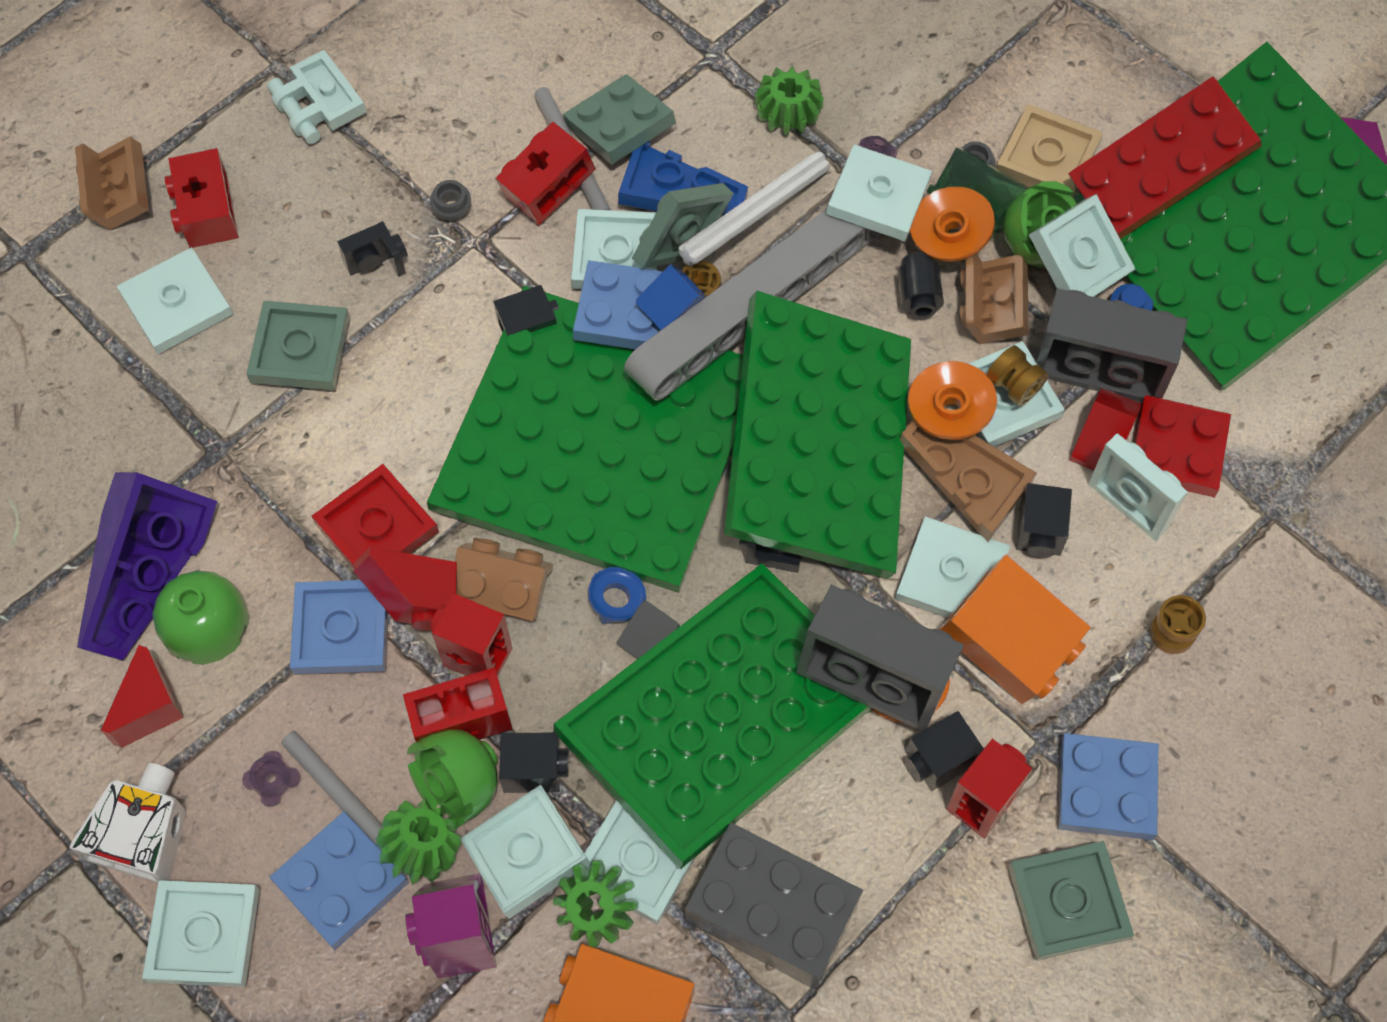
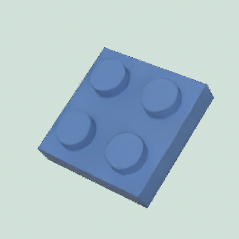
M588 260L573 328V340L637 349L661 331L636 304V299L663 271Z
M361 580L295 582L290 669L293 674L386 671L388 612Z
M1064 733L1061 738L1057 829L1154 840L1157 836L1159 744Z
M344 811L270 876V879L334 951L409 884L403 874L393 878V864H380L379 855L381 851Z

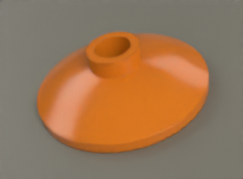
M965 187L942 188L922 199L910 229L911 236L916 247L932 259L947 262L963 260L978 253L991 239L995 226L994 212L988 200L977 191ZM951 229L960 230L956 233H947Z
M959 361L940 362L923 370L914 379L908 396L909 410L916 424L930 435L948 440L968 438L982 431L992 420L997 405L995 387L992 381L986 377V374L971 364ZM949 404H954L958 406L959 409L948 410L944 407Z

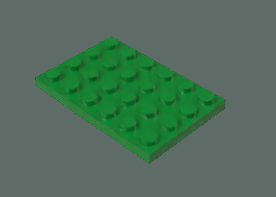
M756 291L750 297L724 535L886 579L896 574L904 445L900 438L906 429L911 354L910 338L764 292Z
M763 563L554 723L553 732L558 735L565 745L680 869L723 835L731 822L736 824L872 709L796 673L806 634L815 614Z

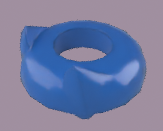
M609 567L595 573L591 578L588 588V601L593 611L599 616L602 624L630 620L639 605L646 600L645 586L641 579L632 572L619 567ZM610 588L621 589L626 593L628 603L623 607L610 606L604 600L603 593Z

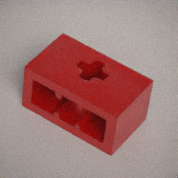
M552 122L543 131L537 133L532 138L530 144L515 159L507 162L495 179L506 199L537 225H540L596 168L587 148L555 122Z
M218 148L168 158L171 175L165 176L164 179L170 200L176 201L177 208L170 210L176 234H184L189 248L239 238L227 171Z
M453 593L446 606L441 605L433 616L430 630L432 631L443 667L464 676L495 667L497 676H499L513 649L503 613Z
M495 667L403 694L415 741L445 730L460 729L478 739H482L513 729Z
M992 738L958 781L946 810L985 839L1017 798L1033 768L1026 763L1025 756L1018 749L1006 743L1001 745Z

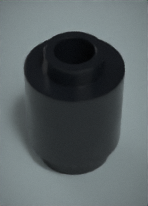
M924 252L906 255L901 260V266L898 269L902 310L916 318L930 317L944 304L940 267L934 259Z

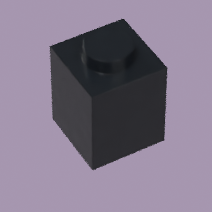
M542 285L493 301L497 322L502 333L505 330L507 337L523 330H528L531 333L557 324L553 311L559 309L556 300L548 301Z
M1027 483L1020 501L1016 550L1027 551L1030 555L1040 558H1047L1053 555L1061 556L1069 536L1072 489Z
M957 711L910 738L906 750L908 756L905 758V761L913 777L918 782L924 780L932 792L966 772L984 748L960 712Z
M555 732L501 733L499 781L503 793H529L539 785L546 792H560V777H569V748H561L558 735Z

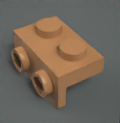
M130 136L100 153L95 152L83 143L75 147L76 172L80 194L79 205L84 215L112 230L149 210L141 143Z
M977 254L966 258V268L961 269L960 272L961 284L965 292V304L960 307L963 327L971 331L979 344L1029 335L1028 264L1025 263L1023 257L1014 255L982 262Z
M474 538L473 543H466L457 548L455 562H457L456 594L505 615L529 621L537 619L546 577L552 573L553 563L542 561V553L521 548L516 550V554L499 550L500 543L484 538Z

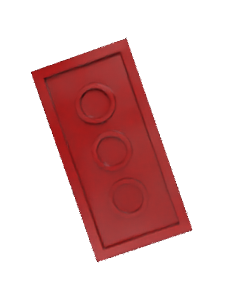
M1212 76L1068 174L1084 199L1097 194L1115 231L1121 239L1260 148L1262 144L1261 139L1214 76Z

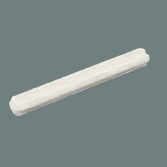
M822 152L811 154L680 245L678 252L683 258L684 263L692 266L700 262L829 170L830 163L825 159V154Z

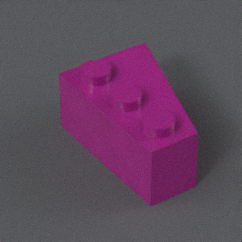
M480 873L426 883L412 895L414 913L405 915L410 945H415L416 954L422 957L424 967L431 966L438 979L497 967L484 881Z

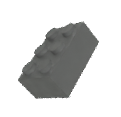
M1057 288L1042 332L1036 363L1049 374V380L1099 392L1101 388L1140 402H1142L1145 395L1162 399L1179 364L1188 319L1176 317L1166 311H1151L1134 307L1120 300L1109 301L1088 296L1078 290L1067 291Z
M831 584L808 628L796 673L920 731H924L927 729L964 644L953 640L949 634L942 630L929 629L909 620L900 611L884 609L865 600L856 591L843 590Z
M731 822L685 907V922L817 990L859 904L863 889Z

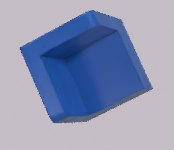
M670 264L636 299V304L662 330L707 296L681 269Z

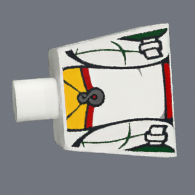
M148 763L138 786L113 780L109 783L72 840L69 848L82 860L156 883L159 880L170 881L186 816L185 808L177 799L166 795L175 772L164 766Z

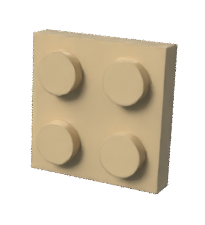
M1027 104L997 163L995 174L1028 187L1044 181H1057L1068 186L1076 193L1077 187L1070 179L1068 173L1094 156L1103 132Z

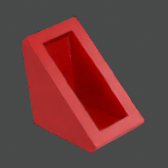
M1101 388L1069 461L1094 471L1108 441L1117 433L1127 440L1142 404Z
M138 645L100 730L113 745L121 748L184 718L160 664L150 650L141 645Z

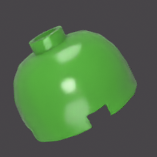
M1044 181L1031 186L1014 197L1006 210L1003 222L1004 239L1010 252L1013 255L1022 256L1028 265L1036 268H1046L1029 234L1075 206L1076 202L1070 196L1075 192L1057 181Z
M200 570L181 574L167 583L157 596L152 613L156 634L169 653L178 659L191 660L193 664L201 665L222 660L235 651L241 643L240 637L244 632L245 625L248 628L250 619L246 601L231 581L215 572Z
M455 729L430 734L408 747L407 754L414 753L415 761L408 764L410 776L421 798H425L429 809L434 811L438 804L440 807L444 806V812L449 816L447 819H457L456 827L459 828L489 806L496 793L498 776L496 770L497 757L487 742L480 741L464 730Z

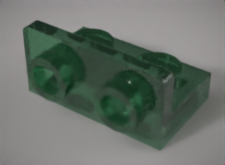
M956 147L937 183L930 184L926 192L930 194L946 187H965L977 191L990 203L995 218L993 232L999 233L1003 232L1004 216L1014 197L1030 187L962 147Z

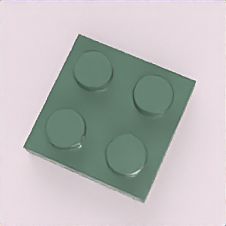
M627 74L563 114L568 128L610 164L616 163L676 124L674 111Z
M724 183L668 191L660 199L657 205L658 210L649 227L642 232L639 238L640 243L632 259L642 269L683 261L678 252L680 245L718 220L734 193Z
M263 301L246 374L249 382L335 390L350 319L348 309L343 307Z
M1104 841L1010 862L1008 866L1036 961L1127 941L1134 936Z

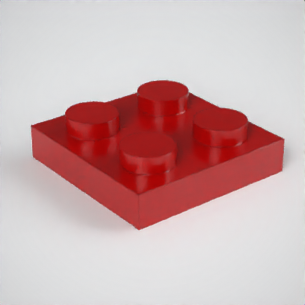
M1145 395L1141 402L1142 406L1139 412L1134 443L1162 471L1172 473L1186 491L1215 498L1220 488L1231 414Z
M381 464L311 516L314 524L353 569L354 563L369 547L410 554L439 532L434 520L384 464Z

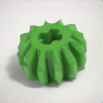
M793 65L788 72H783L776 67L772 76L763 75L760 87L755 93V104H757L759 120L768 121L770 132L780 127L783 128L786 136L794 128L803 134L806 124H816L819 113L823 109L824 97H822L819 80L810 79L811 76L808 69L797 73Z
M425 798L418 803L416 808L405 800L399 805L397 811L390 810L386 814L382 822L383 828L379 830L376 837V846L382 849L379 855L380 864H394L392 869L393 878L404 872L409 874L412 885L419 881L421 875L432 883L439 877L441 871L447 872L452 867L456 859L455 854L461 844V837L455 834L457 819L442 818L444 806L433 811L428 809Z
M602 860L593 861L589 870L582 863L572 868L574 879L563 877L558 882L560 888L567 895H561L553 899L554 906L566 908L567 912L557 919V924L564 926L572 922L574 927L570 932V940L577 941L586 933L587 942L590 947L598 946L602 936L610 944L614 943L620 938L618 928L628 930L634 924L631 917L625 913L634 911L639 907L637 900L625 898V893L635 887L634 882L630 880L619 884L617 881L621 876L622 868L616 865L606 873ZM598 893L601 896L599 906L603 910L594 913L591 910L594 902L589 897Z

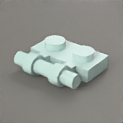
M325 50L289 67L294 79L293 81L284 85L281 79L274 78L267 85L272 94V102L279 111L287 114L290 118L289 125L296 135L303 136L308 144L316 143L320 139L321 134L315 126L323 120L333 131L367 113L364 102ZM306 96L312 104L302 109L298 101Z

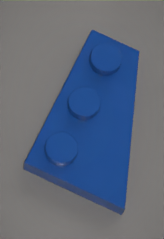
M648 141L631 154L618 192V204L657 211L660 199L668 191L724 183L734 194L721 215L722 217L747 199L748 186L708 167L697 169L682 162V155L668 150L666 154L650 147V141Z

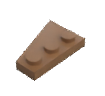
M914 419L901 434L900 441L907 453L987 542L991 540L1022 498L1027 483H1033L1037 474L975 435L958 440L938 438L921 429Z

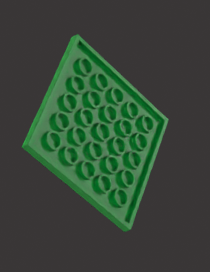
M1267 41L1217 81L1261 139L1262 146L1120 239L1135 267V270L1126 275L1128 280L1132 284L1139 285L1153 300V309L1155 311H1166L1176 317L1188 319L1183 343L1223 390L1231 386L1387 265V166ZM1080 192L1073 197L1076 204L1084 200Z
M523 286L521 291L530 289L531 287ZM545 292L548 301L556 300L559 309L553 311L557 324L531 333L528 330H523L508 335V337L505 330H503L427 500L428 510L605 569L619 567L636 574L641 581L679 593L733 451L743 355L727 350L668 396L656 401L624 372L625 362L636 349L573 340V328L579 303Z

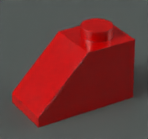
M369 547L354 563L353 572L396 622L411 624V627L416 630L430 631L431 622L437 609L441 605L446 606L452 594H456L457 562Z

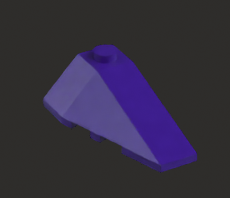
M115 472L100 518L77 648L123 661L153 618L152 613L157 596L167 583L179 575L190 557L196 556L204 545L217 505L216 500L138 472Z

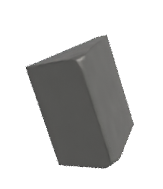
M644 600L635 611L616 643L620 648L638 659L680 627V625L657 607Z

